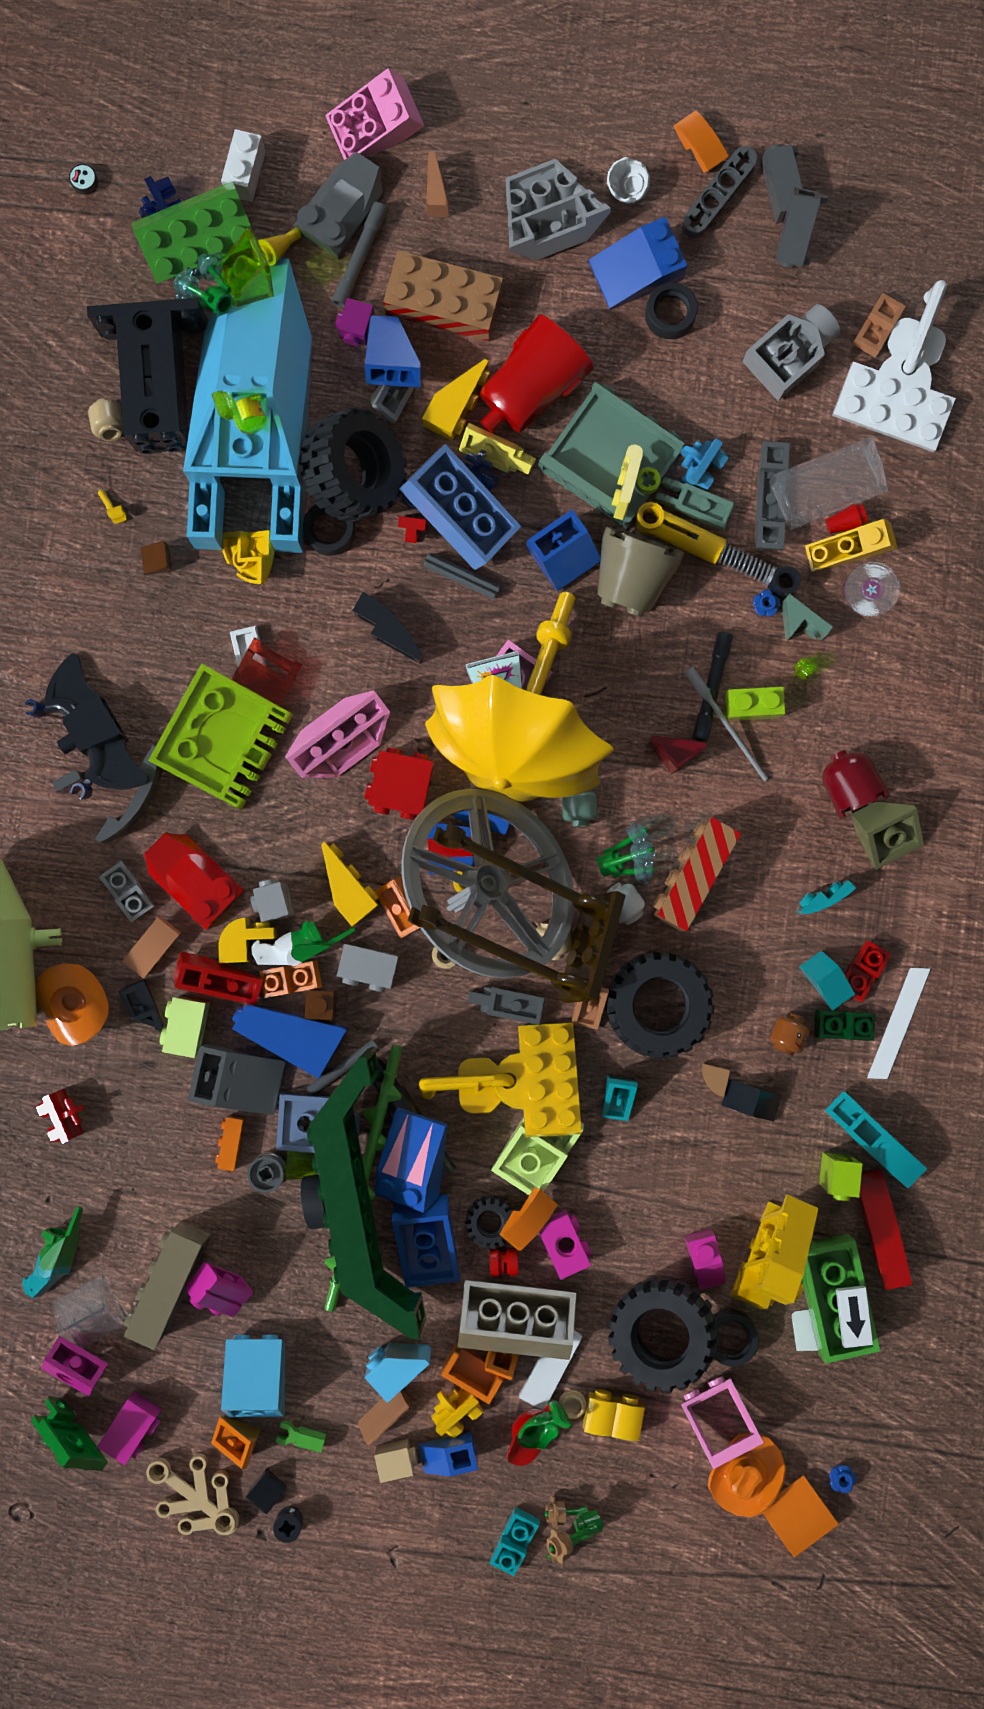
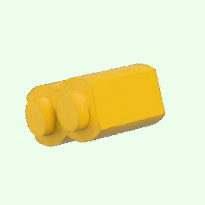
M597 1389L595 1393L588 1392L583 1420L584 1432L599 1436H612L629 1441H639L645 1406L642 1401H639V1397L631 1394L613 1397L612 1393L607 1390Z

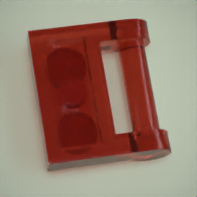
M254 637L231 680L280 707L302 664L296 660L292 662L260 644V640ZM256 653L288 671L287 676L284 677L253 660L254 654Z

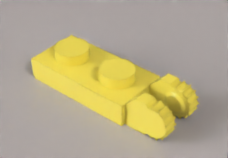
M631 444L627 449L617 482L622 488L621 490L616 489L611 504L616 506L613 518L623 520L626 516L643 456L642 448L635 444Z

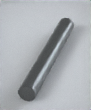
M372 1039L319 1079L306 1087L308 1092L312 1096L347 1072L368 1048L375 1047V1050L379 1049L376 1041Z

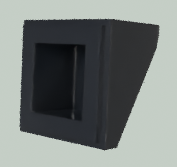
M266 1468L249 1488L246 1498L262 1512L268 1514L286 1490L287 1485Z

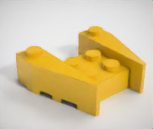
M788 1194L785 1196L782 1207L771 1202L767 1203L760 1220L761 1224L756 1238H752L749 1248L752 1250L748 1262L742 1261L730 1297L759 1310L767 1309L769 1305H773L774 1301L787 1305L794 1303L795 1300H799L803 1291L801 1281L818 1213L817 1207Z

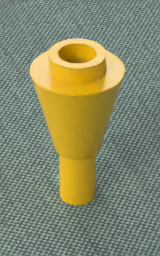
M294 228L285 235L282 234L258 240L257 255L259 259L269 266L275 265L289 248L290 244L301 238L300 231Z

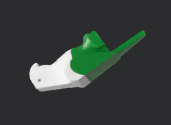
M306 920L301 930L283 935L274 944L260 943L259 940L255 941L252 945V955L257 965L296 966L329 948L356 930L352 927L324 941L315 922H308Z

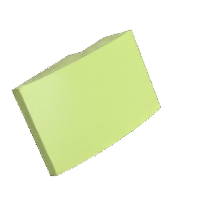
M523 1117L491 1171L530 1195L533 1188L541 1189L544 1192L581 1134L525 1137ZM581 1123V1130L583 1132L584 1124Z

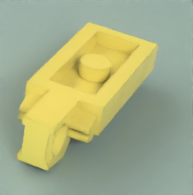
M471 423L466 427L459 448L460 452L506 473L519 470L529 474L536 458L525 453L523 448L518 447L519 445Z

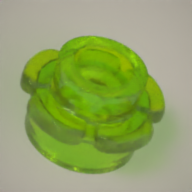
M805 656L794 665L796 670L794 676H798L801 681L808 678L819 667L814 662L815 658L808 659Z

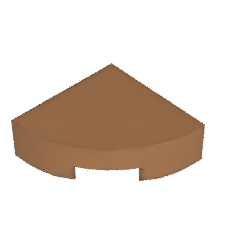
M702 1063L701 1071L706 1085L715 1094L724 1097L730 1070Z

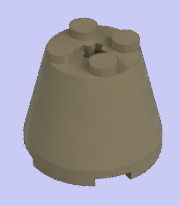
M606 526L602 537L598 596L602 597L601 603L606 606L617 608L619 604L627 607L628 613L643 617L644 612H650L680 566L685 553L675 548L673 553L668 552V546L631 532L622 531L621 535L615 534V528Z

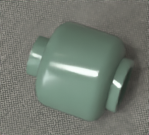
M589 790L579 795L562 798L563 819L573 822V827L589 826V821L598 817L597 795Z

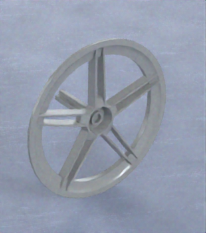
M457 790L431 802L415 818L403 847L401 861L402 880L410 909L415 907L421 911L422 905H427L420 881V868L466 886V888L447 899L449 906L446 908L448 911L454 910L457 913L462 910L456 925L463 927L474 905L478 909L466 929L473 932L487 906L492 905L527 948L528 952L523 954V956L546 965L560 951L570 932L574 915V906L571 901L552 892L551 918L544 935L541 937L508 892V887L524 882L526 879L519 877L512 880L509 874L511 872L501 869L499 866L474 855L475 867L423 849V845L430 831L440 820L458 812L468 811L472 841L482 845L483 841L484 847L494 851L488 814H492L509 822L521 831L541 856V858L521 863V865L528 868L544 863L546 868L535 872L541 875L548 872L550 879L574 890L568 863L552 833L536 815L522 804L507 796L489 790ZM424 859H427V860L433 861V862H435V863H438V864L447 866V867H449V868H452V869L461 871V872H462V875H461V874H458V873H456V872H453V871H451V870H448V869H446V868H443V867H441V866H439V865H436V864H434V863H431V862H429V861H426V860H424ZM421 928L430 942L442 954L460 967L473 973L492 978H515L532 973L504 959H493L475 954L464 948L467 942L460 940L459 943H456V937L451 935L449 937L443 931Z

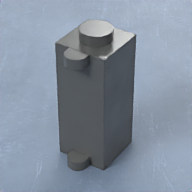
M776 144L765 150L761 161L775 224L784 223L792 188H802L795 156L798 155L797 147H792V144L785 146Z
M798 187L792 188L776 249V261L780 262V265L794 268L796 265L810 264L812 258L806 256L819 204H826L828 196L820 194L819 191Z

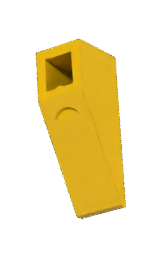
M482 360L434 394L422 418L423 427L451 441L456 434L460 435L466 424L464 417L467 411L474 409L479 398L476 394L480 386L484 387L489 380L491 372L488 371V360Z
M885 519L805 545L812 572L874 557L898 549L892 524Z
M323 842L321 845L334 906L353 927L379 906L376 902L379 896L369 885L364 888L358 880L362 876L352 864L348 867L341 860L344 854L334 843L329 846L328 843Z

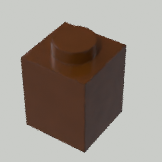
M307 990L305 1019H335L337 990Z

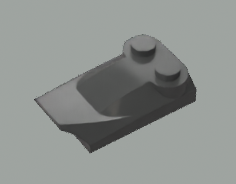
M354 152L350 157L339 162L310 203L299 210L297 221L293 227L298 229L303 237L339 260L365 223L373 203L380 202L384 196L380 167L358 152Z

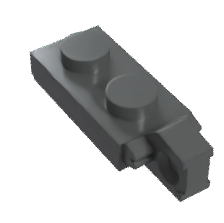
M485 987L484 993L469 991L468 1002L481 1005L480 1012L541 1025L545 997L495 987Z

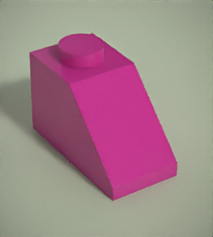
M707 1229L685 1235L684 1238L698 1289L703 1290L725 1284L723 1263L716 1237L712 1230Z

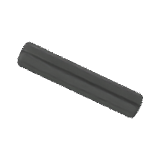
M429 553L424 561L425 568L491 599H495L500 591L498 584L432 553Z

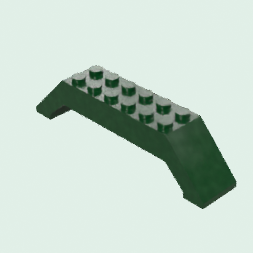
M370 1047L358 1058L309 1124L310 1128H307V1139L309 1145H313L315 1156L312 1157L314 1172L319 1174L320 1179L318 1196L320 1201H324L326 1210L323 1212V1222L325 1228H329L331 1239L328 1241L330 1256L335 1257V1283L340 1284L343 1295L414 1340L420 1338L427 1319L422 1292L414 1293L383 1268L353 1106L365 1087L372 1085L380 1075L375 1047Z

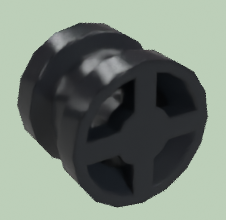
M287 1506L278 1512L273 1525V1532L279 1541L290 1543L299 1537L304 1518L298 1508Z

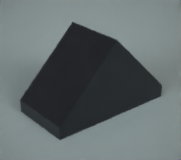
M729 1079L721 1105L751 1117L775 1121L782 1095Z

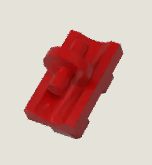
M64 1088L43 1097V1101L36 1106L39 1115L42 1118L50 1116L54 1126L48 1128L47 1132L51 1142L61 1141V1143H65L84 1134L78 1112L84 1110L85 1107L83 1104L75 1107L72 1098H68Z

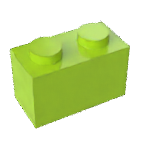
M784 687L727 690L724 693L726 719L728 721L782 717L785 715Z
M822 1152L819 1185L827 1191V1194L833 1195V1199L850 1201V1197L859 1198L862 1163L850 1155Z

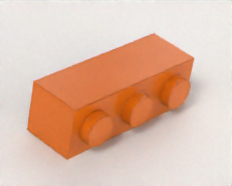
M228 1115L226 1119H223L221 1129H224L223 1136H220L218 1146L221 1148L220 1153H217L215 1163L218 1164L217 1169L235 1171L237 1169L245 1124L244 1117Z

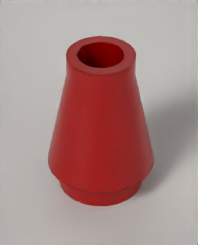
M853 503L825 519L829 534L849 531L868 524V518L862 503L858 505Z

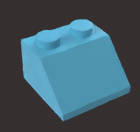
M388 1343L384 1348L378 1346L368 1357L369 1362L366 1364L367 1370L364 1378L388 1403L430 1364L432 1348L428 1344Z

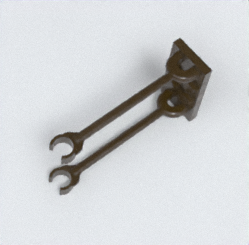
M448 823L446 831L441 827H437L433 838L437 844L451 849L462 848L571 901L575 909L581 912L578 924L573 932L574 939L571 950L566 957L565 972H558L442 918L439 910L427 905H422L421 911L412 907L408 921L421 928L443 931L550 980L554 987L560 989L557 997L559 1001L574 1003L598 1000L626 895L619 891L598 895L580 894L472 841L466 836L465 830L456 825Z

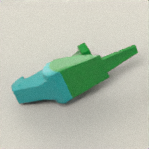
M76 1207L67 1231L55 1227L43 1230L42 1237H44L45 1244L38 1254L34 1272L29 1277L23 1278L22 1282L23 1290L31 1298L41 1297L60 1278L70 1273L80 1235H77L83 1207Z

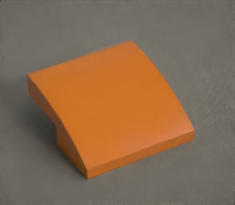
M804 1475L781 1491L771 1507L763 1513L794 1558L839 1525Z

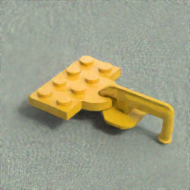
M573 1023L518 1026L520 1053L509 1055L501 1061L499 1066L489 1058H470L460 1064L458 1076L422 1078L419 1081L421 1096L427 1100L432 1099L436 1095V1091L459 1090L460 1105L464 1111L471 1114L490 1113L501 1101L511 1108L522 1109L524 1112L525 1137L578 1135L582 1133Z

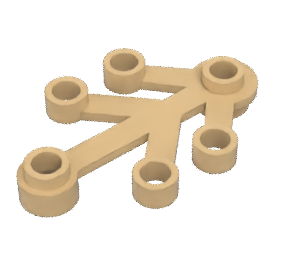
M202 1453L195 1454L189 1464L194 1475L195 1489L171 1471L170 1463L166 1459L155 1458L151 1461L146 1470L148 1480L154 1484L166 1482L186 1498V1500L179 1501L162 1498L156 1506V1514L161 1518H167L171 1514L202 1510L209 1517L195 1519L192 1515H184L180 1519L178 1531L182 1535H189L193 1531L214 1529L220 1535H230L239 1525L238 1512L229 1506L227 1485L230 1476L225 1470H218L212 1478L211 1483L216 1489L217 1494L216 1506L208 1498L205 1474L208 1459ZM200 1459L203 1462V1466L197 1467L194 1464V1460ZM162 1465L164 1472H158L155 1466ZM222 1476L225 1479V1483L219 1484L216 1481V1477ZM160 1505H168L169 1511H162ZM228 1516L230 1518V1522L224 1523L221 1520V1517ZM182 1522H190L191 1528H184Z

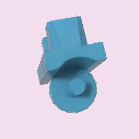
M716 438L713 442L705 441L703 445L696 441L693 447L684 446L681 454L685 459L681 465L687 471L680 482L694 485L702 490H708L714 481V477L706 472L707 467L710 464L716 470L721 469L728 459V456L720 449L723 443Z

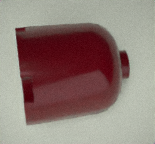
M846 750L834 754L831 756L832 762L825 767L822 773L823 784L840 820L847 817L845 813L849 811L854 813L877 802V798L881 795L884 799L891 795L872 760L862 752L847 754Z

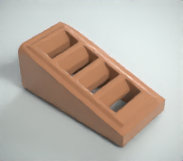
M429 151L428 217H448L449 203L437 156L434 151Z

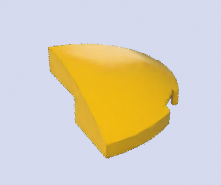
M270 530L223 532L222 551L227 564L234 565L240 572L237 573V576L244 581L265 585L275 552L270 541Z

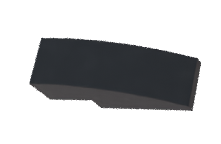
M362 592L352 610L354 615L374 626L371 635L375 640L420 664L423 660L422 655L403 624L379 601Z

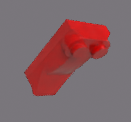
M165 832L143 855L147 863L148 874L205 930H208L246 891L188 834Z

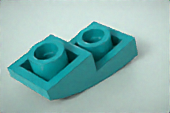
M837 880L826 890L827 896L821 891L814 894L808 892L798 902L801 906L796 911L800 915L824 910L848 896L856 887L849 880L842 881L841 883Z
M515 1507L498 1540L489 1564L515 1576L526 1556L527 1547L539 1527L540 1519Z

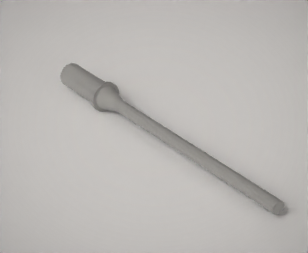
M693 666L684 673L699 693V697L704 698L711 705L763 781H766L768 779L767 775L714 702L710 688L707 687Z

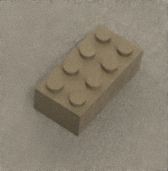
M181 1221L175 1227L171 1226L169 1231L164 1233L159 1244V1248L162 1251L159 1252L157 1258H153L147 1270V1274L151 1276L148 1277L145 1284L142 1283L135 1297V1300H138L139 1303L137 1302L134 1309L129 1311L123 1325L127 1329L123 1337L152 1350L157 1348L167 1335L186 1292L185 1285L192 1278L211 1233L184 1221Z
M465 1280L458 1347L570 1360L573 1348L576 1293Z

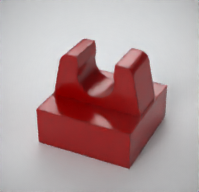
M399 516L398 527L406 528L405 542L417 543L419 530H427L428 520Z

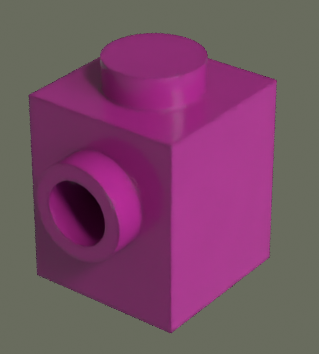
M350 298L346 299L343 312H338L335 323L340 339H343L346 344L351 346L367 345L371 315L375 316L373 305Z

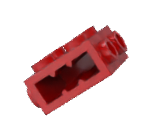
M386 747V752L379 750L378 757L373 756L370 772L374 773L372 784L367 783L364 799L369 800L368 805L374 807L373 812L389 815L390 811L400 812V818L414 821L426 806L434 762L429 761V756L413 753V757L402 755V750Z

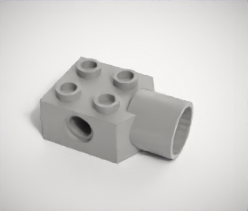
M819 304L814 305L801 318L788 314L747 350L742 362L779 401L818 367L825 355L823 348L840 334L839 324L832 313Z

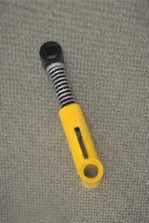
M647 502L638 509L635 527L643 535H653L714 565L717 562H723V566L727 564V568L731 566V569L735 568L736 572L740 570L741 574L744 572L745 576L749 575V578L754 577V580L757 578L758 582L761 580L762 584L766 585L780 599L786 598L789 594L792 595L800 586V574L793 567L771 566V564L766 565V562L762 563V559L757 561V557L753 559V555L749 557L748 553L745 555L744 551L740 553V549L736 551L735 547L727 546L726 539L664 511L657 503ZM652 514L655 516L656 522L654 524L646 523L643 520V515ZM786 577L789 579L791 587L783 588L779 584V578Z

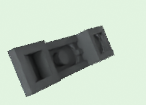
M762 441L755 509L756 549L784 550L786 473L789 467L790 443Z
M152 745L140 765V768L148 774L150 781L140 786L120 820L116 817H108L95 839L98 842L107 844L124 834L138 821L149 806L157 790L162 773L161 767L148 761L155 749L154 745Z

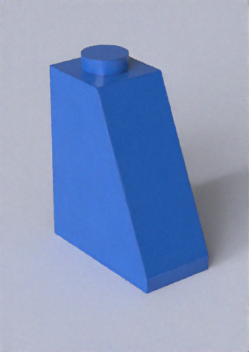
M373 315L370 317L365 358L366 384L421 387V363L398 317Z

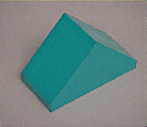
M818 952L799 966L832 1011L855 996L841 968L824 952Z
M607 1075L601 1111L602 1118L622 1121L629 1120L638 1084L635 1079Z

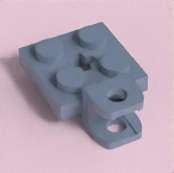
M280 1094L276 1150L314 1153L313 1145L308 1143L307 1131L304 1130V1126L299 1125V1120H303L305 1116H308L310 1121H312L329 1097ZM354 1112L357 1132L359 1136L361 1116L358 1113Z

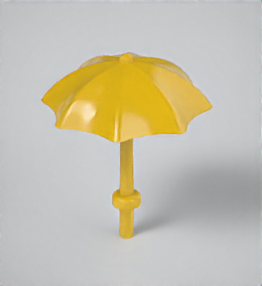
M569 592L560 593L551 620L542 622L538 627L537 639L541 644V648L526 690L514 686L495 675L487 676L479 682L469 685L432 686L436 707L432 717L425 722L428 734L442 755L455 766L462 769L469 780L478 788L496 791L516 801L527 802L538 797L564 798L587 792L600 784L598 777L599 765L604 758L614 751V748L595 735L583 723L573 703L564 699L541 695L557 650L565 649L572 637L571 631L566 626L576 598Z

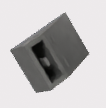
M203 1044L199 1047L188 1101L218 1108L274 1115L286 1061L216 1045Z

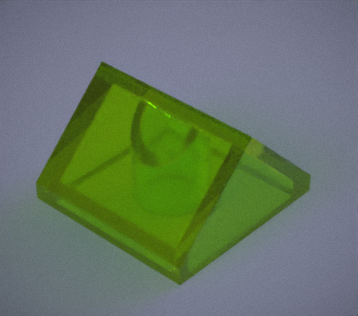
M247 227L216 267L224 283L231 287L229 294L232 296L233 305L236 307L274 297L270 266L252 228Z

